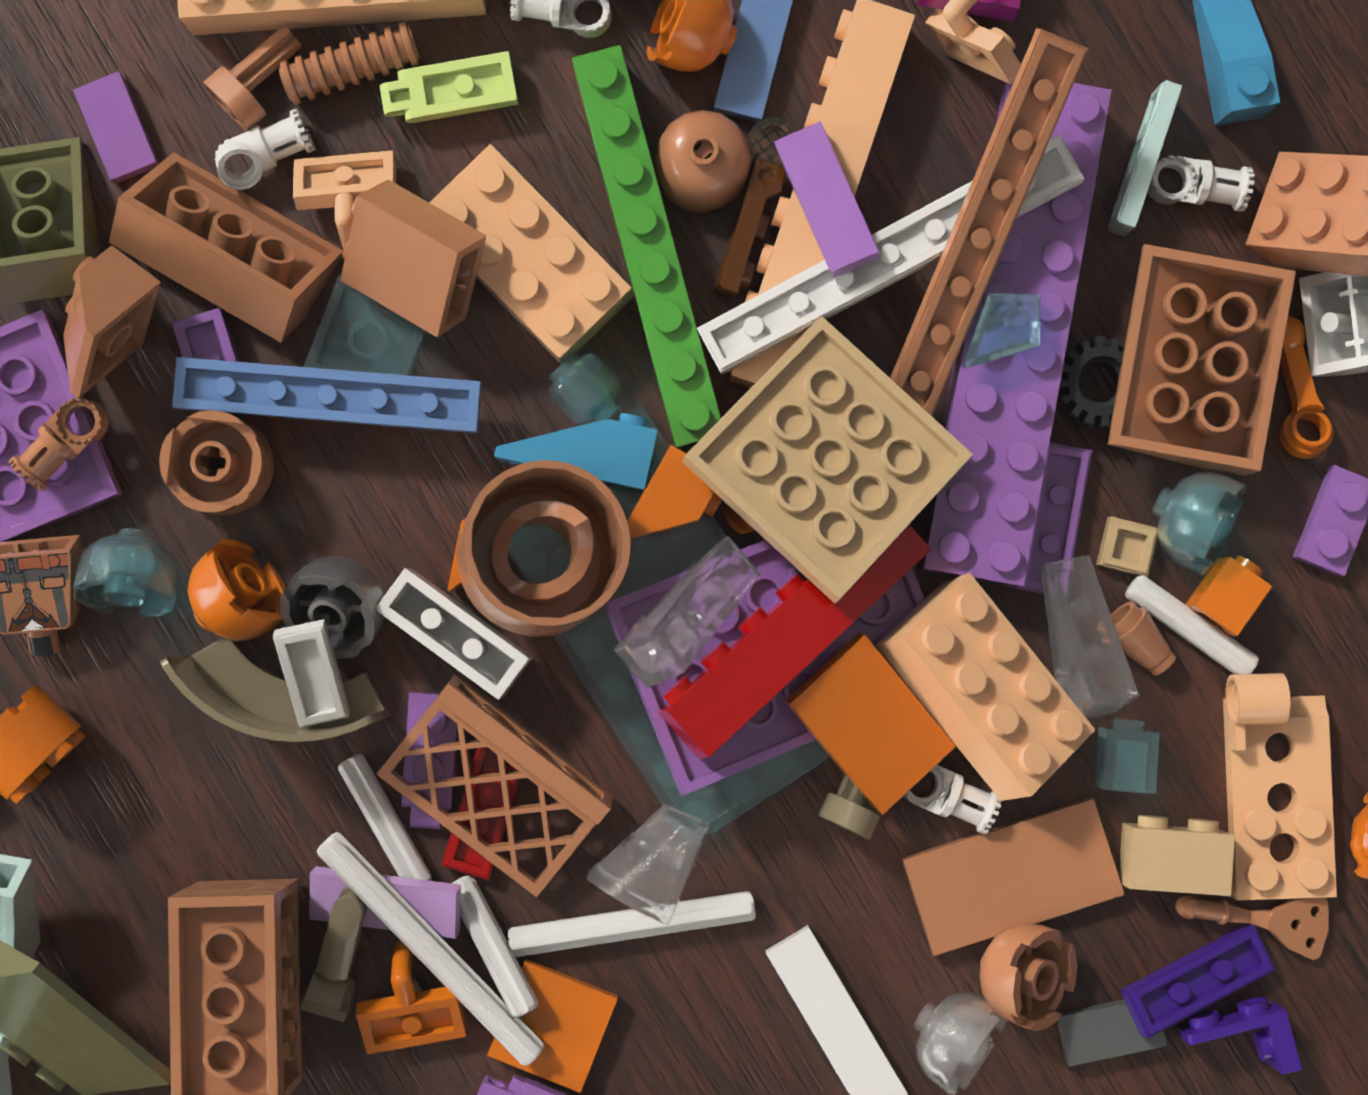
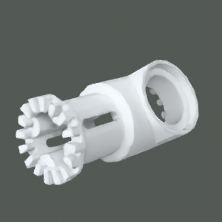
M511 0L510 4H513L510 7V17L513 21L520 22L522 17L551 21L553 27L573 30L579 36L585 38H595L602 35L609 28L612 20V11L608 0ZM585 1L599 3L603 8L601 19L592 25H584L578 22L575 18V12L581 3Z
M298 109L291 110L290 117L264 128H261L259 125L253 126L251 130L231 139H226L224 144L220 143L218 151L216 150L215 163L219 179L224 185L238 190L250 188L259 181L263 172L277 167L278 160L304 149L308 153L315 151L314 142L311 135L307 134L309 132L308 128L303 127L306 124ZM238 153L245 154L253 160L251 168L241 174L231 173L224 167L226 160Z
M1169 155L1157 162L1147 192L1155 202L1163 205H1172L1177 202L1203 205L1205 201L1232 205L1234 211L1244 212L1248 206V200L1250 201L1251 198L1247 193H1253V189H1249V186L1254 185L1253 179L1255 174H1253L1252 167L1244 166L1240 170L1215 167L1210 160ZM1172 168L1180 173L1183 185L1178 193H1168L1160 187L1158 175L1161 169Z
M938 765L930 770L935 777V787L929 795L916 797L909 790L903 796L914 805L944 818L952 815L976 825L977 832L984 835L988 833L992 823H995L996 819L992 815L998 816L999 812L995 809H1000V803L1002 802L993 791L988 793L964 782L963 776ZM962 800L971 801L977 804L978 808L975 809L962 803Z

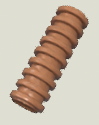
M402 22L399 23V29L392 31L391 27L384 28V34L377 36V33L374 31L369 33V39L362 40L361 36L355 37L354 44L348 45L346 41L339 43L340 48L333 50L331 46L325 47V53L320 55L317 51L310 52V58L303 59L300 55L295 57V63L289 64L287 60L281 61L279 73L289 100L298 105L302 103L301 98L307 96L309 100L316 99V93L323 92L326 96L331 94V88L337 87L341 91L346 89L345 84L350 82L357 86L361 83L360 79L367 77L368 81L375 80V74L380 72L385 77L390 75V69L404 70V65L411 63L413 67L419 66L420 55L410 26Z

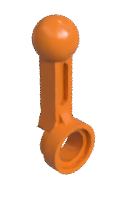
M1288 316L1280 365L1292 405V412L1282 422L1279 437L1282 446L1288 453L1297 458L1312 459L1322 454L1331 444L1333 427L1328 417L1322 412L1325 408L1317 397L1303 347L1306 342L1305 326L1299 319ZM1307 420L1314 423L1320 431V440L1308 441L1301 437L1297 431V422Z

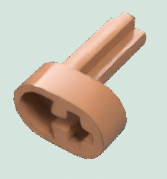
M282 26L230 71L221 66L204 80L202 84L219 106L247 132L267 115L250 91L279 68L281 61L288 60L299 51L302 45L286 26Z

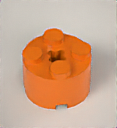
M38 684L31 687L21 696L24 701L17 708L15 706L11 709L7 708L0 715V794L6 800L10 798L16 804L38 787L52 772L45 765L46 763L53 768L87 737L80 730L82 725Z

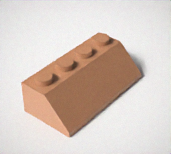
M175 152L118 197L109 239L110 244L280 343L307 317L339 263L343 252L340 248L242 191L224 185L218 177Z

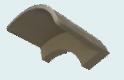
M221 638L191 656L167 657L160 661L169 679L197 708L214 720L254 737L286 742L317 741L337 737L373 725L392 716L368 672L342 682L350 708L348 718L299 728L286 681L257 664L247 655L237 641Z

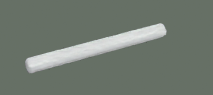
M335 832L330 835L317 849L318 856L521 1065H529L540 1055L544 1047L543 1042L519 1017L515 1018L511 1015L506 1004L340 833Z

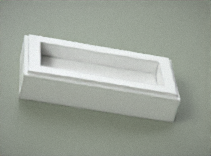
M325 619L274 630L273 640L299 728L348 718L350 708Z

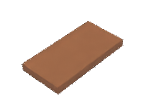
M1091 797L990 829L985 835L977 833L901 858L933 956L995 937L1006 928L1015 925L1036 924L1125 895L1095 801Z

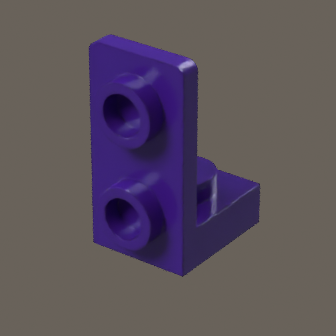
M1266 997L1242 1000L1237 1003L1238 1009L1221 1014L1217 1010L1199 1011L1188 1017L1189 1022L1176 1026L1179 1037L1189 1045H1196L1258 1028L1259 1031L1253 1032V1041L1262 1062H1267V1064L1282 1075L1302 1070L1287 1011L1275 1002L1267 1001Z

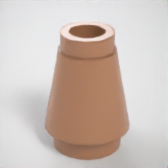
M1127 602L1117 608L1103 624V629L1108 634L1107 641L1142 667L1149 670L1153 676L1163 673L1174 663L1176 655L1170 650L1168 643L1145 607L1138 608L1134 602Z

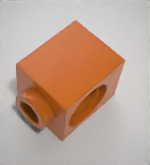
M1239 555L1235 559L1232 557L1217 558L1185 605L1227 635L1238 636L1272 586L1260 578L1263 570L1250 560Z

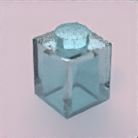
M1114 718V728L1099 727L1095 786L1108 791L1156 794L1160 733L1144 730L1145 721Z

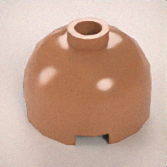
M700 110L685 113L667 126L657 141L653 166L657 182L669 201L685 211L705 214L710 213V210L723 208L730 202L733 203L738 200L749 180L752 156L749 142L735 122L721 113Z
M1035 924L1015 925L1006 928L992 940L981 958L980 983L984 998L997 1015L1032 1031L1047 1029L1059 1020L1062 1014L1055 1012V1009L1061 1002L1065 990L1073 993L1078 967L1073 944L1064 942L1059 930Z

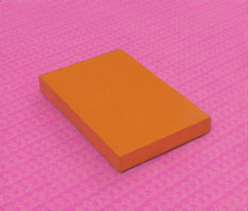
M862 633L854 636L784 701L871 806L882 815L956 747L867 636Z

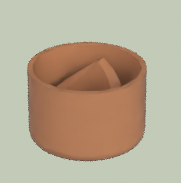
M541 460L522 463L496 476L483 488L475 499L463 524L458 540L457 566L461 583L468 598L478 611L489 621L507 631L537 637L566 632L589 619L613 596L621 584L630 557L631 540L628 522L619 501L612 491L588 471L559 461ZM530 525H546L556 530L565 539L569 549V564L562 576L548 583L531 584L520 580L511 571L508 562V547L512 537L522 528Z

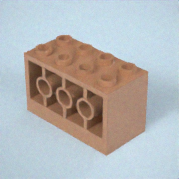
M298 878L198 881L168 897L171 1095H290L302 1081Z

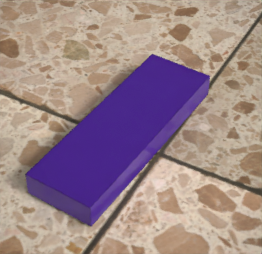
M1246 923L1126 986L1120 992L1140 1035L1148 1039L1276 971L1255 925Z

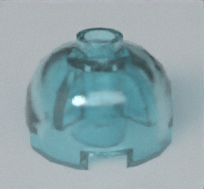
M1196 472L1184 477L1174 490L1165 487L1155 503L1153 514L1160 517L1157 536L1161 548L1169 558L1187 569L1204 575L1213 564L1212 560L1205 557L1211 547L1217 548L1219 544L1224 546L1244 502L1237 499L1240 494H1244L1247 485L1213 472Z
M133 528L121 529L118 534L107 535L91 543L81 555L73 580V590H76L75 600L90 609L111 615L114 614L115 606L139 608L138 618L162 616L171 612L174 608V601L178 591V571L170 553L161 544L149 539L148 533Z

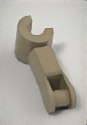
M348 886L341 891L332 907L318 964L314 969L300 1010L345 1022L354 999L355 979L348 976L352 970L361 936L360 929L363 926L368 908Z

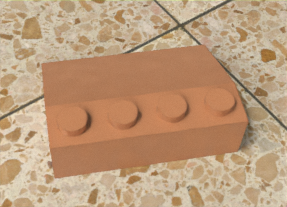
M1144 244L1142 246L1107 445L1195 467L1244 476L1261 471L1296 271Z

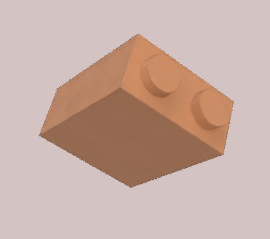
M386 180L357 195L351 207L353 220L349 239L342 252L344 265L340 281L435 337H439L464 321L467 316L487 235L390 180Z

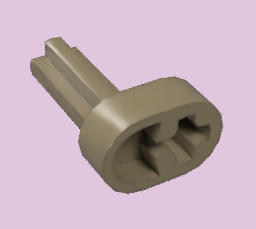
M846 775L836 795L828 792L818 813L819 817L868 840L871 839L881 817L863 807L866 798Z

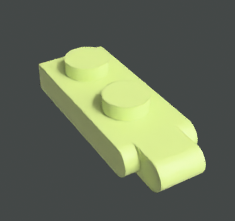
M509 51L400 70L397 72L398 81L386 82L379 86L384 116L395 117L405 115L406 123H417L519 105Z

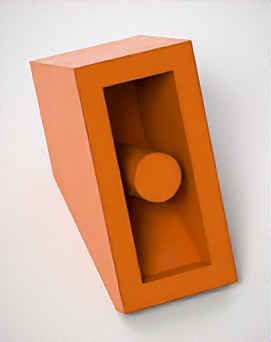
M670 445L627 520L631 541L698 523L703 513L713 517L722 502V499L682 463L686 453Z

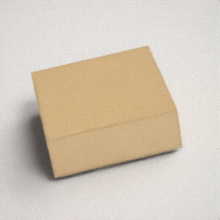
M1107 517L1096 565L1148 577L1159 528L1115 517Z

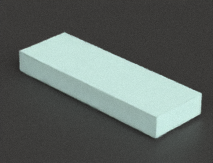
M1165 80L1151 94L1107 226L1109 228L1108 232L1125 237L1136 227L1182 85Z

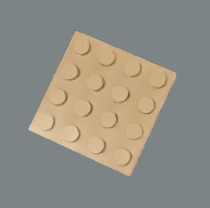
M820 316L684 456L682 463L832 602L837 603L973 454L823 316Z

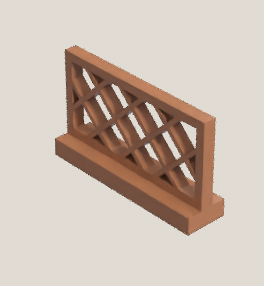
M455 674L376 774L536 898L595 824H599L609 812L613 799L605 790ZM439 711H442L457 723L459 742L431 744L429 723ZM466 731L478 740L467 741ZM422 734L424 746L411 747ZM490 748L498 756L500 772L471 775L468 749ZM461 750L464 776L436 779L433 753ZM425 754L428 780L409 782L393 769L403 756ZM506 762L517 770L507 771ZM530 779L538 786L540 803L511 806L508 780ZM501 781L504 807L476 810L473 784ZM465 785L469 811L449 813L440 806L437 788ZM430 789L431 798L420 790ZM546 793L557 801L547 802ZM568 809L583 820L572 835L551 837L548 811ZM541 812L544 838L516 841L513 815ZM505 816L509 842L489 844L479 836L477 819ZM470 820L471 829L461 821ZM563 845L554 857L552 846ZM538 847L546 848L548 865L537 879L519 867L517 850ZM510 851L511 860L501 852Z

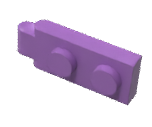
M409 692L406 736L439 694ZM439 711L429 723L431 744L458 742L457 723L442 711ZM422 734L411 747L424 746ZM457 750L433 753L436 779L456 777ZM425 754L404 757L403 778L409 782L428 780ZM455 786L437 788L440 806L445 810H452ZM430 789L420 790L431 798ZM402 795V807L411 808L410 828L441 830L442 825Z

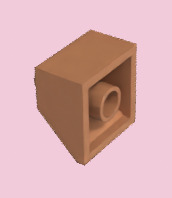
M110 246L96 258L92 256L87 257L77 267L73 275V281L76 282L73 296L65 309L68 317L63 337L70 393L78 399L143 345L161 281L113 246Z

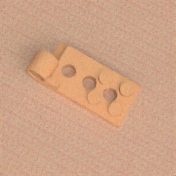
M1283 673L1230 675L1226 683V698L1223 699L1228 832L1235 835L1231 898L1235 900L1337 897L1330 726L1325 696H1290L1288 681ZM1276 733L1283 734L1289 742L1288 754L1280 761H1272L1265 750L1267 740ZM1284 783L1291 791V802L1284 810L1274 811L1267 799L1269 790L1276 784ZM1286 833L1293 841V852L1287 859L1276 861L1271 856L1270 843L1275 836Z

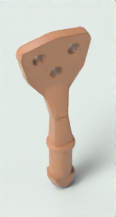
M1193 895L1182 896L1175 904L1177 913L1186 919L1197 918L1216 921L1220 925H1225L1227 922L1250 923L1266 929L1286 949L1311 960L1318 959L1321 956L1329 931V910L1326 898L1290 899L1271 910H1248L1230 905L1226 900L1212 901L1195 898ZM1315 907L1316 913L1312 916L1311 909ZM1293 920H1296L1297 925L1293 929L1291 923ZM1311 938V945L1307 947L1306 941Z

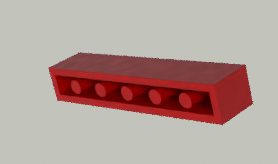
M908 525L837 603L832 602L807 577L803 579L798 573L795 574L775 592L780 599L776 605L767 613L759 607L738 626L743 633L738 640L730 647L724 641L721 642L700 661L706 668L692 682L684 676L662 696L668 704L658 714L698 759L709 758L931 551V548Z

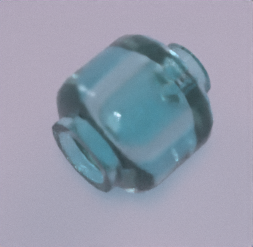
M577 351L548 376L553 382L549 387L548 396L574 425H584L591 419L594 422L608 419L620 408L614 399L622 390V382L596 353H587L582 356Z

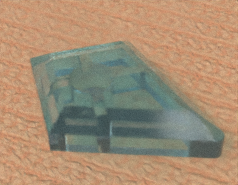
M989 293L966 353L963 367L968 369L1040 346V294Z

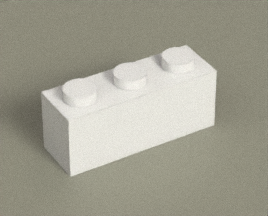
M404 568L377 605V611L498 700L505 697L533 658L413 569Z

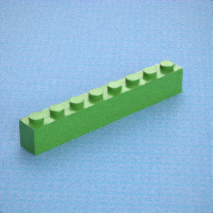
M621 45L572 57V62L674 446L682 451L693 448L721 417Z

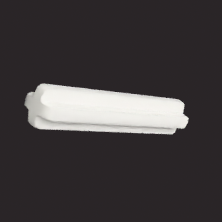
M1137 576L1128 586L1125 593L1127 599L1139 607H1145L1151 616L1234 675L1251 674L1259 662L1256 654L1146 576Z
M356 754L343 761L338 766V771L398 876L431 881L432 875L365 757L362 754Z
M471 875L459 878L451 884L461 885L460 916L511 1015L515 1018L521 1017L534 1010L538 1006V1000L512 950L509 949L508 942L475 878Z

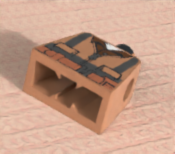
M80 535L0 542V634L26 633L29 652L32 656H47L58 652L61 649L58 630L71 627L80 613Z

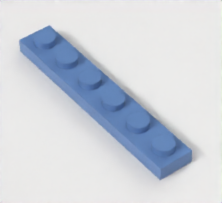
M176 357L172 408L478 433L482 382Z

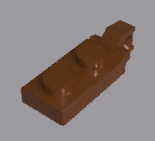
M760 159L755 160L713 289L715 295L731 300L738 293L739 288L747 290L756 261L748 259L753 241L761 243L764 238L770 214L764 213L763 208L765 202L777 197L781 193L784 167Z

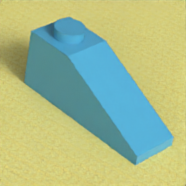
M1192 0L1214 125L1219 126L1264 118L1280 104V97L1272 53L1252 1Z
M621 413L619 421L604 419L496 446L494 457L498 461L516 465L541 460L565 462L588 471L606 485L643 493L647 487L658 430L649 428L650 420L647 418Z

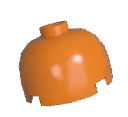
M661 0L650 30L651 33H660L656 48L647 45L648 60L665 68L681 72L700 71L709 66L720 53L728 54L735 42L738 31L737 26L732 25L734 10L731 0Z
M235 539L220 540L192 568L188 582V596L197 623L204 630L233 641L259 638L283 620L280 615V597L285 591L286 585L269 562L264 565L262 570L259 564L250 557L256 550L249 545Z

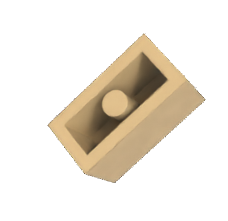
M1138 815L1137 824L1122 823L1119 878L1122 885L1136 890L1231 896L1235 835L1219 830V821L1188 819V827L1168 826L1169 818Z

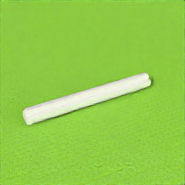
M745 891L511 927L508 930V945L514 956L520 957L747 922L755 919L754 899L751 892Z

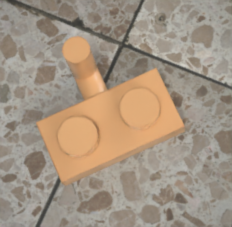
M950 0L944 7V10L936 9L927 19L925 24L945 55L1010 85L1015 80L1021 64L1013 52L1016 47L1013 40L999 28L993 27L989 30L979 26L966 14L978 0Z
M393 150L294 159L293 199L297 211L335 207V223L342 247L344 248L349 239L353 220L351 207L357 195L386 180L396 184V161Z

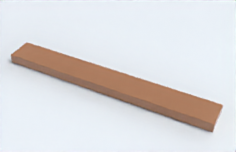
M1036 28L890 377L931 416L935 411L1089 49L1043 29Z

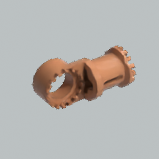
M82 398L69 399L68 402L61 404L59 409L38 429L40 436L21 456L14 455L8 461L9 464H11L16 473L20 474L21 478L28 476L26 479L28 484L31 483L34 488L44 492L50 486L48 479L67 459L74 460L88 444L96 443L103 438L109 423L107 412L102 405L95 401ZM87 407L94 414L95 424L91 432L87 435L79 436L72 430L70 418L78 408Z

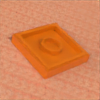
M525 959L521 969L538 1000V1006L519 1018L543 1042L544 1047L540 1055L532 1063L524 1066L494 1037L487 1056L581 1093L616 1005L618 995Z

